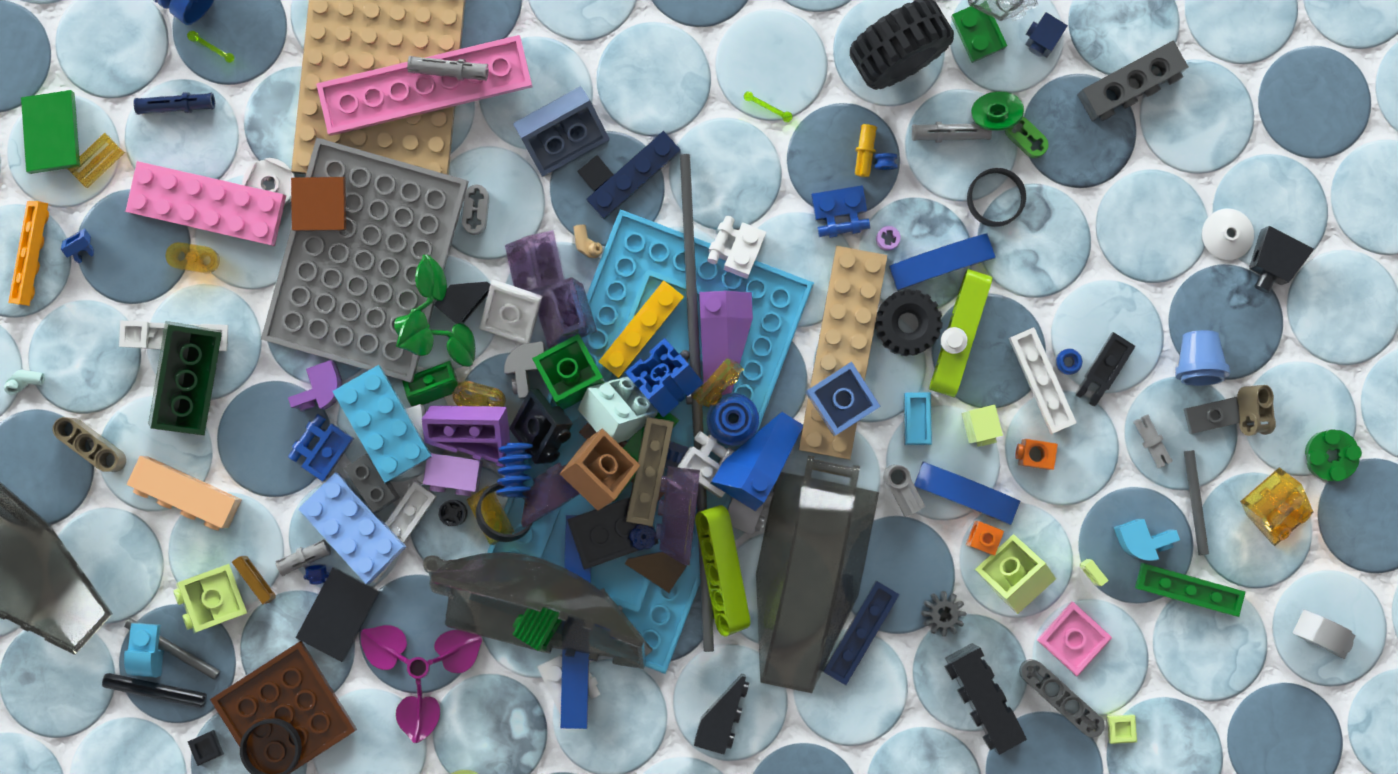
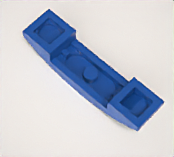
M986 233L890 265L889 269L898 291L996 257Z
M925 462L922 463L914 483L915 487L1009 525L1012 524L1020 504V500Z

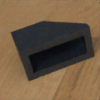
M488 282L449 285L444 299L436 301L433 305L454 323L464 324L488 296L491 284Z

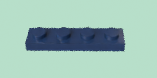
M662 131L586 199L587 202L603 219L607 218L677 156L681 149Z
M875 581L823 669L824 673L847 685L900 594Z

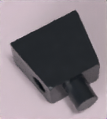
M1271 226L1261 229L1249 265L1250 270L1260 274L1254 287L1262 292L1269 293L1274 282L1279 285L1289 283L1313 252L1314 248Z

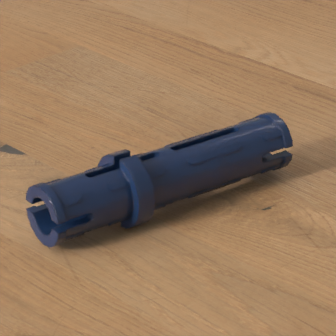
M183 92L182 95L134 98L133 106L137 115L174 111L192 113L193 110L215 109V97L212 92L205 94Z

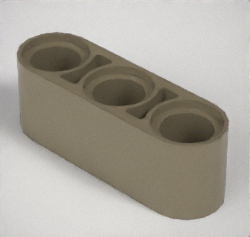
M61 417L54 422L52 430L54 436L97 469L103 472H118L124 468L126 464L125 454L81 420ZM68 423H71L73 431L67 436L65 427ZM89 438L94 442V447L91 451H88L85 446ZM109 454H112L115 458V462L111 467L106 463V458Z

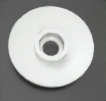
M1222 209L1211 214L1205 221L1202 228V241L1207 251L1214 257L1221 260H1235L1245 255L1251 248L1254 241V229L1247 216L1240 211ZM1228 229L1234 231L1235 235L1233 238L1227 235Z

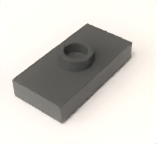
M1237 397L1184 409L1189 434L1237 424L1240 421Z

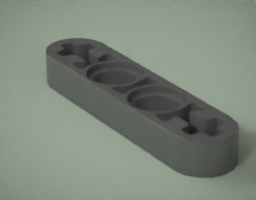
M1028 659L1021 664L1019 672L1022 679L1077 729L1088 737L1094 738L1102 734L1105 727L1104 720L1042 663L1034 659ZM1037 665L1036 672L1044 678L1039 687L1036 686L1040 682L1034 676L1027 677L1029 673L1027 670L1028 666L1035 667ZM1049 682H1056L1059 686V692L1053 697L1047 696L1045 693V687ZM1067 701H1077L1079 708L1075 714H1067L1065 711ZM1085 715L1092 721L1097 720L1095 722L1097 728L1096 730L1089 729L1087 731V723L1082 719H1079L1078 723L1075 720Z

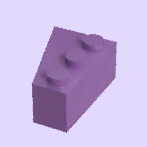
M430 406L422 418L425 443L455 453L461 451L473 455L472 458L481 460L483 458L497 463L496 466L505 467V465L498 462V459L506 456L499 452V448L506 446L507 444L505 443H510L507 407Z

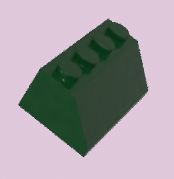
M165 321L148 421L150 429L205 436L222 332L191 324Z

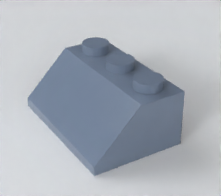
M581 86L513 123L542 177L610 140L590 99Z

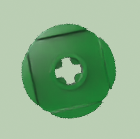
M1330 429L1316 433L1310 438L1305 448L1308 462L1306 464L1309 471L1318 479L1323 481H1342L1356 471L1362 451L1354 438L1348 433ZM1328 450L1337 451V461H1328Z

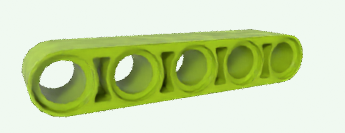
M970 269L966 270L947 329L952 327L962 329L967 336V345L963 351L957 354L948 353L941 347L929 390L955 398L990 290L992 276Z
M718 505L698 512L695 516V523L715 624L719 633L726 637L747 629L750 626V615L730 514L725 506Z

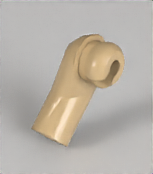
M586 225L573 226L577 250L589 258H598L603 252L602 245L588 238Z

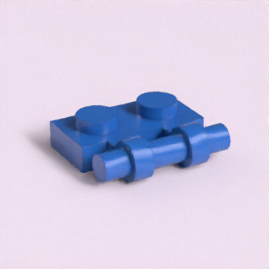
M863 185L811 194L815 221L826 219L827 226L817 227L819 237L829 236V238H833L841 233L852 232V234H857L861 230L870 229L869 219L859 220L857 215L858 213L867 212ZM849 215L850 222L835 223L834 217Z
M317 414L314 420L309 421L305 426L307 430L300 440H296L292 445L293 450L288 455V458L297 462L301 455L305 456L307 459L301 467L322 482H325L355 438L332 423L326 431L323 430L321 426L326 418ZM316 435L321 439L314 449L311 450L307 446Z

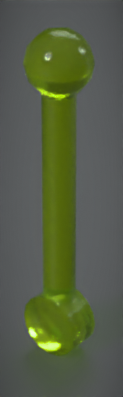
M193 30L188 32L187 37L190 41L199 42L224 57L228 63L234 61L235 57L232 53H226L200 38L198 33Z
M750 91L744 93L743 96L746 101H753L781 116L784 122L792 120L791 112H783L756 98Z

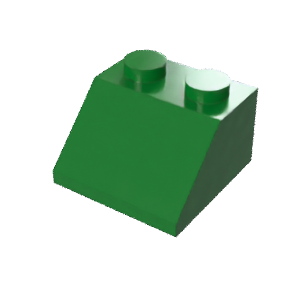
M579 334L532 358L556 405L560 406L562 410L581 401L588 387L605 383Z

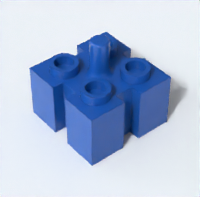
M665 338L649 351L651 356L644 362L642 359L638 360L625 371L627 376L662 417L673 410L679 402H682L685 399V394L688 397L703 384V381Z

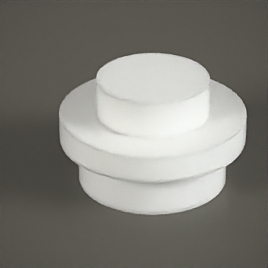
M957 327L945 330L941 336L942 348L951 354L963 351L967 345L965 332Z

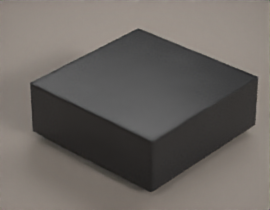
M598 155L577 171L593 192L614 175Z
M214 730L188 741L197 766L224 754Z

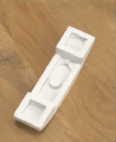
M120 320L119 347L161 349L165 323ZM191 324L222 332L219 351H227L228 325Z

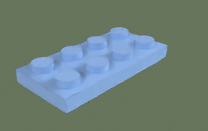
M337 472L299 508L300 512L365 584H370L406 548L402 541L376 513L372 512L368 504Z

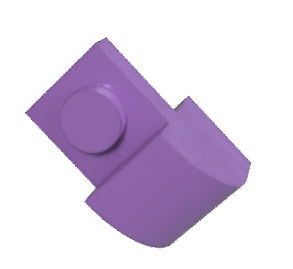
M329 360L307 368L306 371L312 389L288 397L291 408H300V411L314 408L316 406L314 402L318 403L319 409L324 410L334 405L337 399L332 391L342 386V378L336 362Z

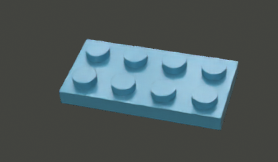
M380 365L375 366L332 391L384 483L393 480L432 457Z

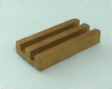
M239 556L232 561V564L262 605L270 603L276 598L275 593L248 556Z

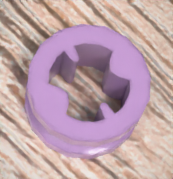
M892 226L883 227L876 236L877 245L885 251L893 250L900 242L899 231ZM891 232V237L895 239L894 244L892 241L890 245L884 244L885 239L881 238V235Z

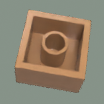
M602 428L583 443L561 471L560 475L599 511L617 498L640 467V464Z

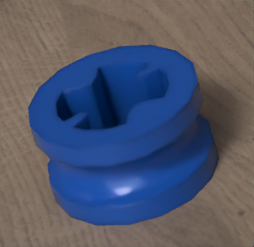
M893 153L874 155V159L877 160L874 169H897L898 164L895 163V160L898 158V155Z

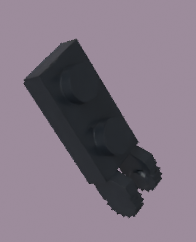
M1112 332L1084 377L1086 378L1080 384L1075 395L1079 398L1084 396L1091 382H1094L1099 388L1091 396L1089 404L1096 406L1105 391L1109 390L1133 352L1135 345Z

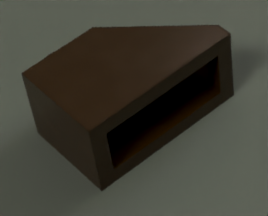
M671 550L670 553L660 551L628 558L625 562V565L670 593L687 566L683 563L685 558L674 550Z

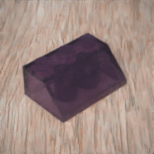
M668 466L667 476L662 475L660 491L665 492L664 500L659 499L658 515L663 517L662 524L657 523L655 539H660L659 550L684 565H690L700 470Z

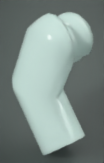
M19 370L6 381L4 390L9 395H15L28 384L42 386L45 375L40 372Z

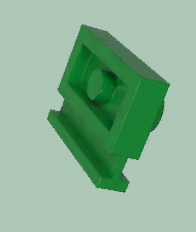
M983 0L951 15V19L972 63L1007 47L987 0Z

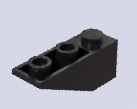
M741 674L701 716L694 739V746L720 754H725L726 748H732L735 733H731L733 722H739L742 708L738 707L740 697H746L749 682L745 681V674Z

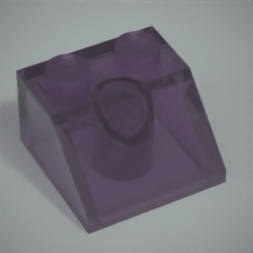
M559 462L533 479L535 484L531 486V490L526 491V496L529 498H525L521 520L523 528L580 495L560 475L566 465L561 466Z

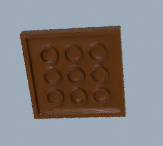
M299 641L210 699L239 747L245 732L262 720L276 718L291 724L300 736L302 751L298 763L287 774L292 773L357 730L302 641ZM272 723L257 726L248 738L247 755L251 764L259 771L266 774H278L286 771L293 762L295 743L291 734L282 726Z

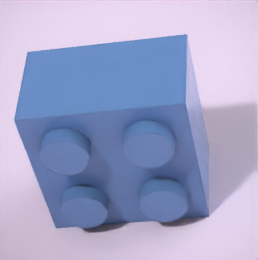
M852 362L805 392L833 436H836L881 407Z

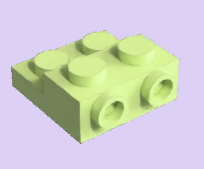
M229 564L177 582L176 586L178 589L173 590L177 604H183L187 614L182 615L187 630L193 629L194 633L247 614Z

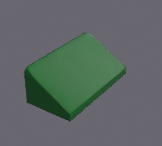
M451 361L416 373L413 382L402 380L407 400L412 407L425 405L461 391Z

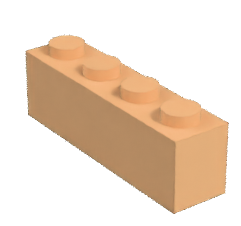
M149 456L139 457L126 484L134 488L133 493L144 498H148L149 495L157 498V504L169 509L172 506L181 509V515L193 520L196 517L205 520V526L217 531L220 528H229L242 500Z

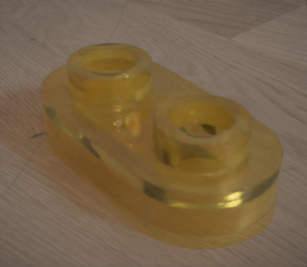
M177 242L171 244L165 254L168 264L180 270L208 274L214 272L220 264L218 253L206 246ZM181 252H184V253H185V258H184V260L179 261V260H178V255H179ZM209 256L211 258L210 263L204 265V258Z
M462 381L457 384L452 395L454 402L458 406L504 407L506 403L505 395L501 390L471 381ZM464 390L470 391L471 395L466 394ZM489 397H493L497 401H492Z

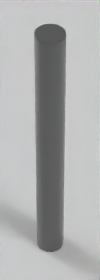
M1184 451L1198 555H1208L1209 549L1195 451Z
M129 618L124 627L130 630L131 623L138 622ZM159 636V648L214 680L220 674V670L164 637Z

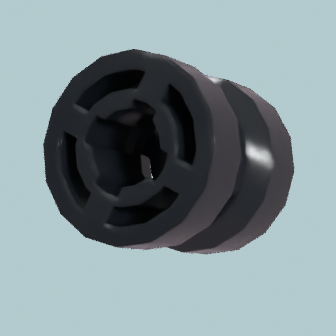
M448 500L440 506L438 515L443 524L458 526L466 521L468 509L459 500Z

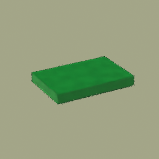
M66 90L21 97L26 172L35 174L80 167L75 92Z

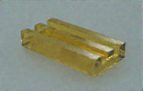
M104 133L80 155V167L67 169L84 187L89 188L125 152L108 134ZM106 142L109 144L102 152L95 156L82 171H77ZM108 154H110L92 173H90Z

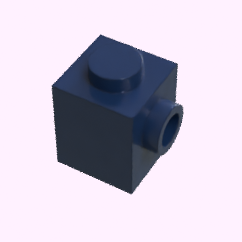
M1045 12L1038 23L1033 21L1025 34L1029 39L1025 45L1036 56H1045L1047 58L1068 25Z

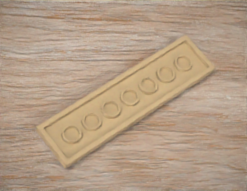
M836 246L810 388L850 362L854 364L865 381L888 255ZM808 398L798 450L850 460L857 422L836 436H833Z

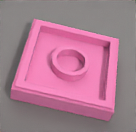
M1071 601L1037 641L1075 676H1078L1112 637Z

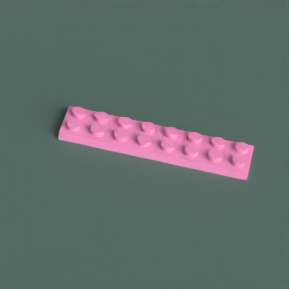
M520 35L425 57L449 61L465 59L466 62L488 64L489 74L487 81L465 78L461 81L449 76L408 73V62L317 83L328 134L330 136L532 88Z

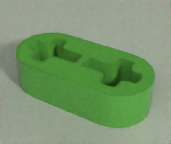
M1022 117L1018 123L1023 125L1021 131L1026 136L1019 131L1013 133V127L1005 129L1007 137L1030 158H1039L1048 149L1047 138L1025 117ZM1027 138L1033 142L1040 141L1041 145L1039 148L1041 151L1038 149L1032 151L1030 148L1032 143Z

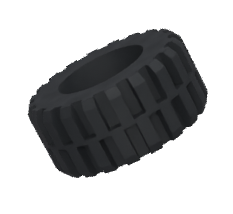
M914 0L912 3H906L902 7L894 9L888 15L881 17L876 23L866 28V31L861 33L857 40L851 44L849 56L867 86L874 90L884 89L914 75L923 67L928 66L934 59L941 56V53L945 52L949 45L952 44L954 31L934 0Z

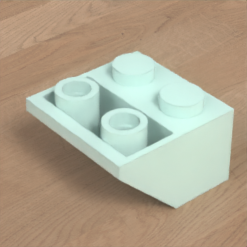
M628 376L588 387L578 408L579 412L596 432L603 428L617 443L631 438L645 426L647 416L654 418L658 413Z

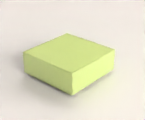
M1086 559L1079 564L1080 568L1094 585L1103 586L1109 581L1093 560Z
M1135 715L1107 716L1110 744L1137 742Z

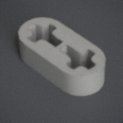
M478 184L468 187L464 197L462 225L472 235H479L486 229L489 194L483 186ZM479 190L484 198L479 199L478 208H475V202L470 196L475 195L476 191ZM474 212H477V219L481 221V225H476V229H472V226L468 224V220H473Z

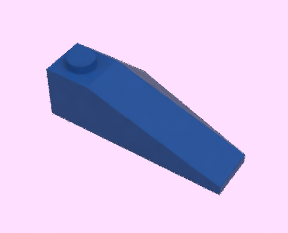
M781 412L721 463L710 484L756 511L765 502L776 483L803 428V424Z

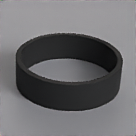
M1004 168L985 170L974 179L968 189V208L974 218L984 225L992 227L1007 225L1015 220L1025 207V186L1022 180L1010 170ZM987 174H1003L1011 178L1018 186L1021 203L1014 217L1006 221L995 222L984 218L977 212L972 200L973 188L977 180Z
M496 483L488 487L481 495L476 507V520L480 529L488 537L500 542H512L522 538L531 528L536 516V505L531 494L528 491L523 492L524 496L529 497L523 498L530 510L529 525L524 530L515 534L496 532L486 524L481 512L482 500L488 494L504 488V486Z
M276 718L265 719L251 726L243 735L240 743V758L247 771L251 774H266L251 764L247 755V741L257 726L267 723L280 725L291 734L295 743V756L289 768L278 774H287L298 763L302 751L301 739L296 729L288 722Z

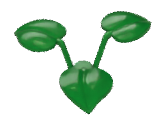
M424 254L416 269L415 282L418 291L423 297L427 298V301L419 307L411 309L410 314L395 319L394 327L399 335L396 347L405 349L418 356H425L432 350L433 335H444L449 337L446 347L450 357L457 364L470 367L475 360L476 347L473 333L469 327L459 323L453 326L452 333L444 330H430V324H428L427 318L422 312L423 309L433 303V299L437 301L443 300L447 291V281L442 268L432 257Z

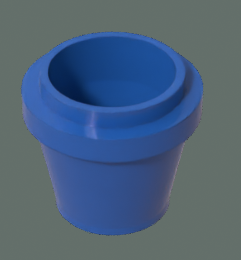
M729 393L718 397L711 404L707 413V426L711 435L718 442L728 446H737L744 444L754 436L759 426V413L755 404L749 398L741 394ZM735 413L738 415L739 420L737 423H730L728 416Z

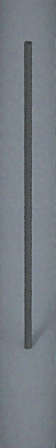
M681 154L680 170L690 366L701 379L690 154ZM701 386L691 393L694 447L699 451L702 445L694 439L699 431L704 433ZM696 483L697 513L707 509L706 489ZM698 538L704 652H713L712 604Z

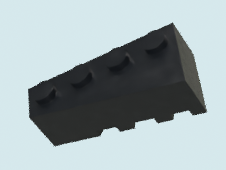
M971 643L945 657L948 664L944 667L951 680L956 678L961 688L957 689V692L964 704L969 702L973 709L970 716L977 727L982 726L986 734L982 738L990 751L994 749L1000 755L1026 741L1027 738L1014 712L1010 707H1007V700L1002 689L997 683H994L995 675L991 667L988 666L984 659H981L984 656L981 648Z

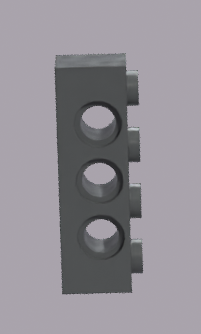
M1173 40L1087 86L1077 96L1091 121L1098 118L1104 121L1115 115L1114 110L1118 107L1123 106L1126 109L1137 103V97L1144 93L1149 97L1161 90L1159 85L1167 81L1171 85L1184 77L1182 73L1189 66ZM1157 66L1160 68L1162 75L1155 76L1152 73L1151 67ZM1129 78H1134L1138 81V89L1130 86ZM1107 90H1111L1116 94V101H1111L1107 98Z

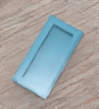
M931 392L904 393L905 445H932Z

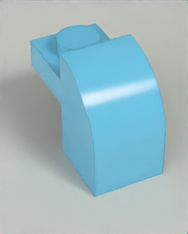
M1135 519L1113 527L1122 549L1128 555L1142 560L1159 559L1156 549L1159 552L1174 547L1173 542L1180 540L1177 530H1167L1150 536L1145 519Z
M131 623L128 650L124 653V666L128 675L154 678L161 676L164 650L158 649L161 625Z

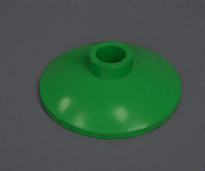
M1000 91L987 93L979 97L971 109L974 122L978 126L992 131L1005 130L1015 126L1024 114L1023 103L1017 96Z

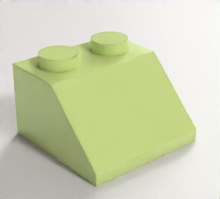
M1014 534L997 549L995 556L990 555L975 569L997 595L1017 614L1056 580L1047 564Z

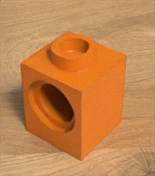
M1022 439L1021 444H1017L1015 459H1019L1018 465L1054 470L1058 444ZM1033 447H1037L1041 452V457L1036 462L1029 456V452Z
M974 521L966 545L995 556L1004 531L983 522Z

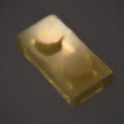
M727 358L692 397L700 405L710 407L716 404L722 398V393L725 389L737 382L740 377L739 374L744 368L738 362Z
M486 486L466 499L475 518L478 501L483 492L490 486ZM495 493L488 494L481 504L484 521L496 532L502 534L514 533L515 531ZM484 533L490 545H494L499 542L488 537Z

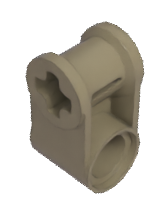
M1268 385L1241 387L1237 394L1240 430L1247 436H1253L1257 433L1271 434L1276 427L1272 389Z

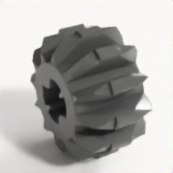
M941 591L940 600L936 594L932 593L930 596L934 603L931 604L926 600L923 602L926 607H929V611L923 610L921 615L930 617L923 622L924 626L933 624L930 631L933 634L940 628L941 636L947 635V628H949L952 634L957 633L954 624L956 623L963 627L964 623L958 620V617H965L967 615L965 611H958L959 608L963 607V601L954 603L957 595L953 593L947 600L946 591ZM945 607H948L946 612L949 614V617L947 619L943 617V620H939L941 615L938 614V610L940 608L945 610Z

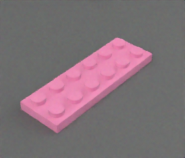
M137 161L125 212L275 246L287 195Z

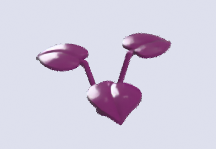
M382 625L361 631L362 649L373 666L381 670H390L394 668L397 659L407 664L408 674L416 679L417 697L408 696L404 698L396 709L397 723L413 743H419L428 737L435 729L440 718V706L437 700L433 697L422 698L421 679L429 674L430 665L442 661L444 668L451 673L458 674L469 670L477 659L482 643V638L478 634L467 630H450L441 634L434 644L435 651L440 656L426 661L421 657L409 660L401 655L406 650L407 640L402 630L395 626Z

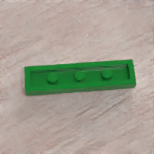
M1141 563L1135 588L1236 617L1240 616L1246 593L1242 590Z

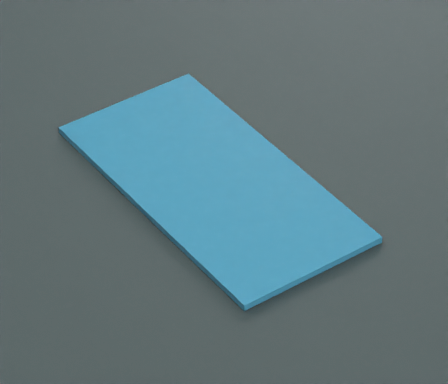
M621 209L571 334V337L577 334L580 335L605 382L619 378L598 361L663 281L682 294L684 299L626 371L638 360L642 359L644 362L651 356L649 351L664 338L674 347L678 354L683 350L689 351L684 233ZM694 237L701 380L703 381L699 292H752L753 319L732 393L744 395L755 404L759 413L760 426L814 282L756 260L748 279L723 270L726 263L723 259L719 258L717 264L709 263L707 259L710 254L708 250L711 243ZM624 372L620 378L626 377L627 374ZM702 384L703 431L705 435L709 436L711 433L707 426V413L711 404L716 399H704V385ZM549 392L547 401L551 406H557ZM685 394V399L670 411L672 415L679 419L672 429L670 441L689 448L691 446L694 447L692 404H686ZM581 401L563 410L573 425L569 430L571 437L562 443L558 450L560 452L559 458L552 463L534 464L532 459L524 460V463L532 466V469L524 471V474L531 476V479L524 481L523 484L531 487V490L528 492L533 497L536 505L535 520L529 531L518 540L500 542L492 539L469 599L518 617L520 614L524 615L528 608L526 601L532 591L537 592L538 588L545 589L564 600L566 515H581L595 510L560 475L564 467L586 441L579 433L588 423L578 410ZM732 413L728 416V420L734 424L738 422L739 417L737 414ZM717 441V443L723 446L724 448H730L733 451H736L740 446L743 445L741 444L737 446H728ZM711 451L708 456L719 464L721 458ZM664 467L663 476L673 486L662 496L656 506L653 527L659 544L591 567V597L604 588L617 606L620 605L623 608L622 612L653 650L642 660H639L638 656L610 622L605 621V615L592 600L590 607V645L666 674L700 585L698 533L695 523V516L697 514L696 483L682 472ZM631 481L615 502L630 497L633 485ZM706 489L707 509L723 505L728 510L733 497L724 493L723 497L719 498ZM508 498L496 532L515 534L524 530L529 525L530 510L523 498ZM671 550H674L685 558L683 563L687 566L670 593L625 565V562L628 558L660 551L670 553ZM562 620V622L560 623V626L557 628V631H556L557 633H560V634H562V635H563V620Z

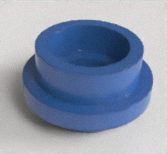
M1074 349L1062 350L1056 357V366L1063 374H1075L1082 367V357ZM1066 357H1070L1073 360L1071 367L1065 365L1064 360Z

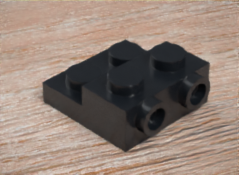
M530 389L509 429L519 443L533 445L532 448L525 451L532 455L531 459L534 464L552 463L559 458L560 452L558 450L561 444L571 437L569 430L573 423L560 406H551L539 389Z

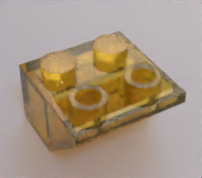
M1280 467L1240 501L1249 519L1274 546L1288 538L1296 527L1306 522L1310 515L1314 513L1302 484Z

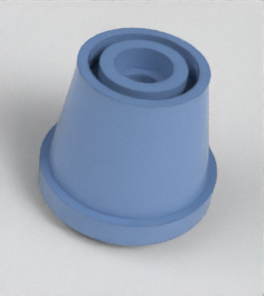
M1199 330L1182 335L1179 364L1175 368L1177 379L1186 385L1204 386L1221 383L1230 375V366L1226 364L1218 332Z

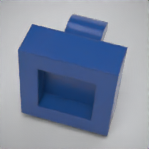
M84 228L63 240L61 251L67 258L73 255L74 260L77 263H81L80 251H87L91 257L94 255V249L90 245L91 236Z

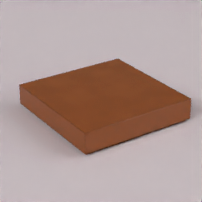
M345 177L291 178L292 231L346 230Z

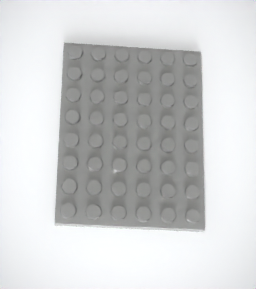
M316 137L306 177H345L346 230L292 231L291 228L261 340L366 370L380 365L385 375L413 382L420 356L396 347L399 335L395 331L394 322L397 317L410 314L411 309H415L427 301V298L423 297L418 291L415 282L416 269L422 260V255L425 254L432 257L444 272L469 181ZM433 299L432 304L422 310L428 324L433 312L435 299Z

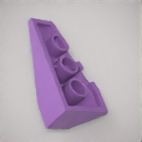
M699 292L704 399H717L722 395L732 393L753 319L752 292Z

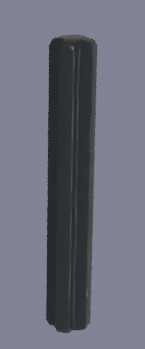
M112 673L105 674L102 680V687L199 708L204 707L207 699L206 693Z

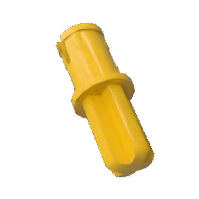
M861 125L859 146L855 149L858 152L855 175L859 177L870 176L872 157L876 153L874 144L877 127L874 125Z

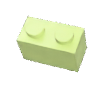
M995 405L961 413L969 443L976 442L977 447L997 443L996 437L1003 436Z

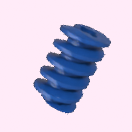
M505 443L507 445L500 447L499 452L506 456L498 459L499 463L505 465V467L498 469V473L505 477L497 480V484L504 486V488L497 490L496 494L507 498H529L524 496L523 492L531 490V487L524 485L523 482L530 480L531 476L524 474V471L532 469V466L524 463V460L532 458V455L526 453L525 450L532 448L533 445Z

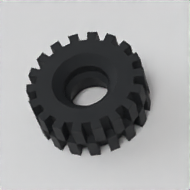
M905 289L893 293L881 304L876 316L875 329L878 332L876 334L878 339H881L882 345L885 348H889L892 353H898L901 356H914L926 351L935 344L934 342L941 334L940 329L943 326V322H941L942 313L937 308L938 304L930 299L931 296L922 294L920 290L910 291V289ZM911 313L916 316L918 327L914 332L905 333L899 328L898 320L902 314Z

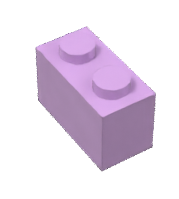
M431 453L432 457L426 461L423 484L430 485L429 490L445 492L446 488L456 489L455 494L471 496L472 491H479L483 461Z

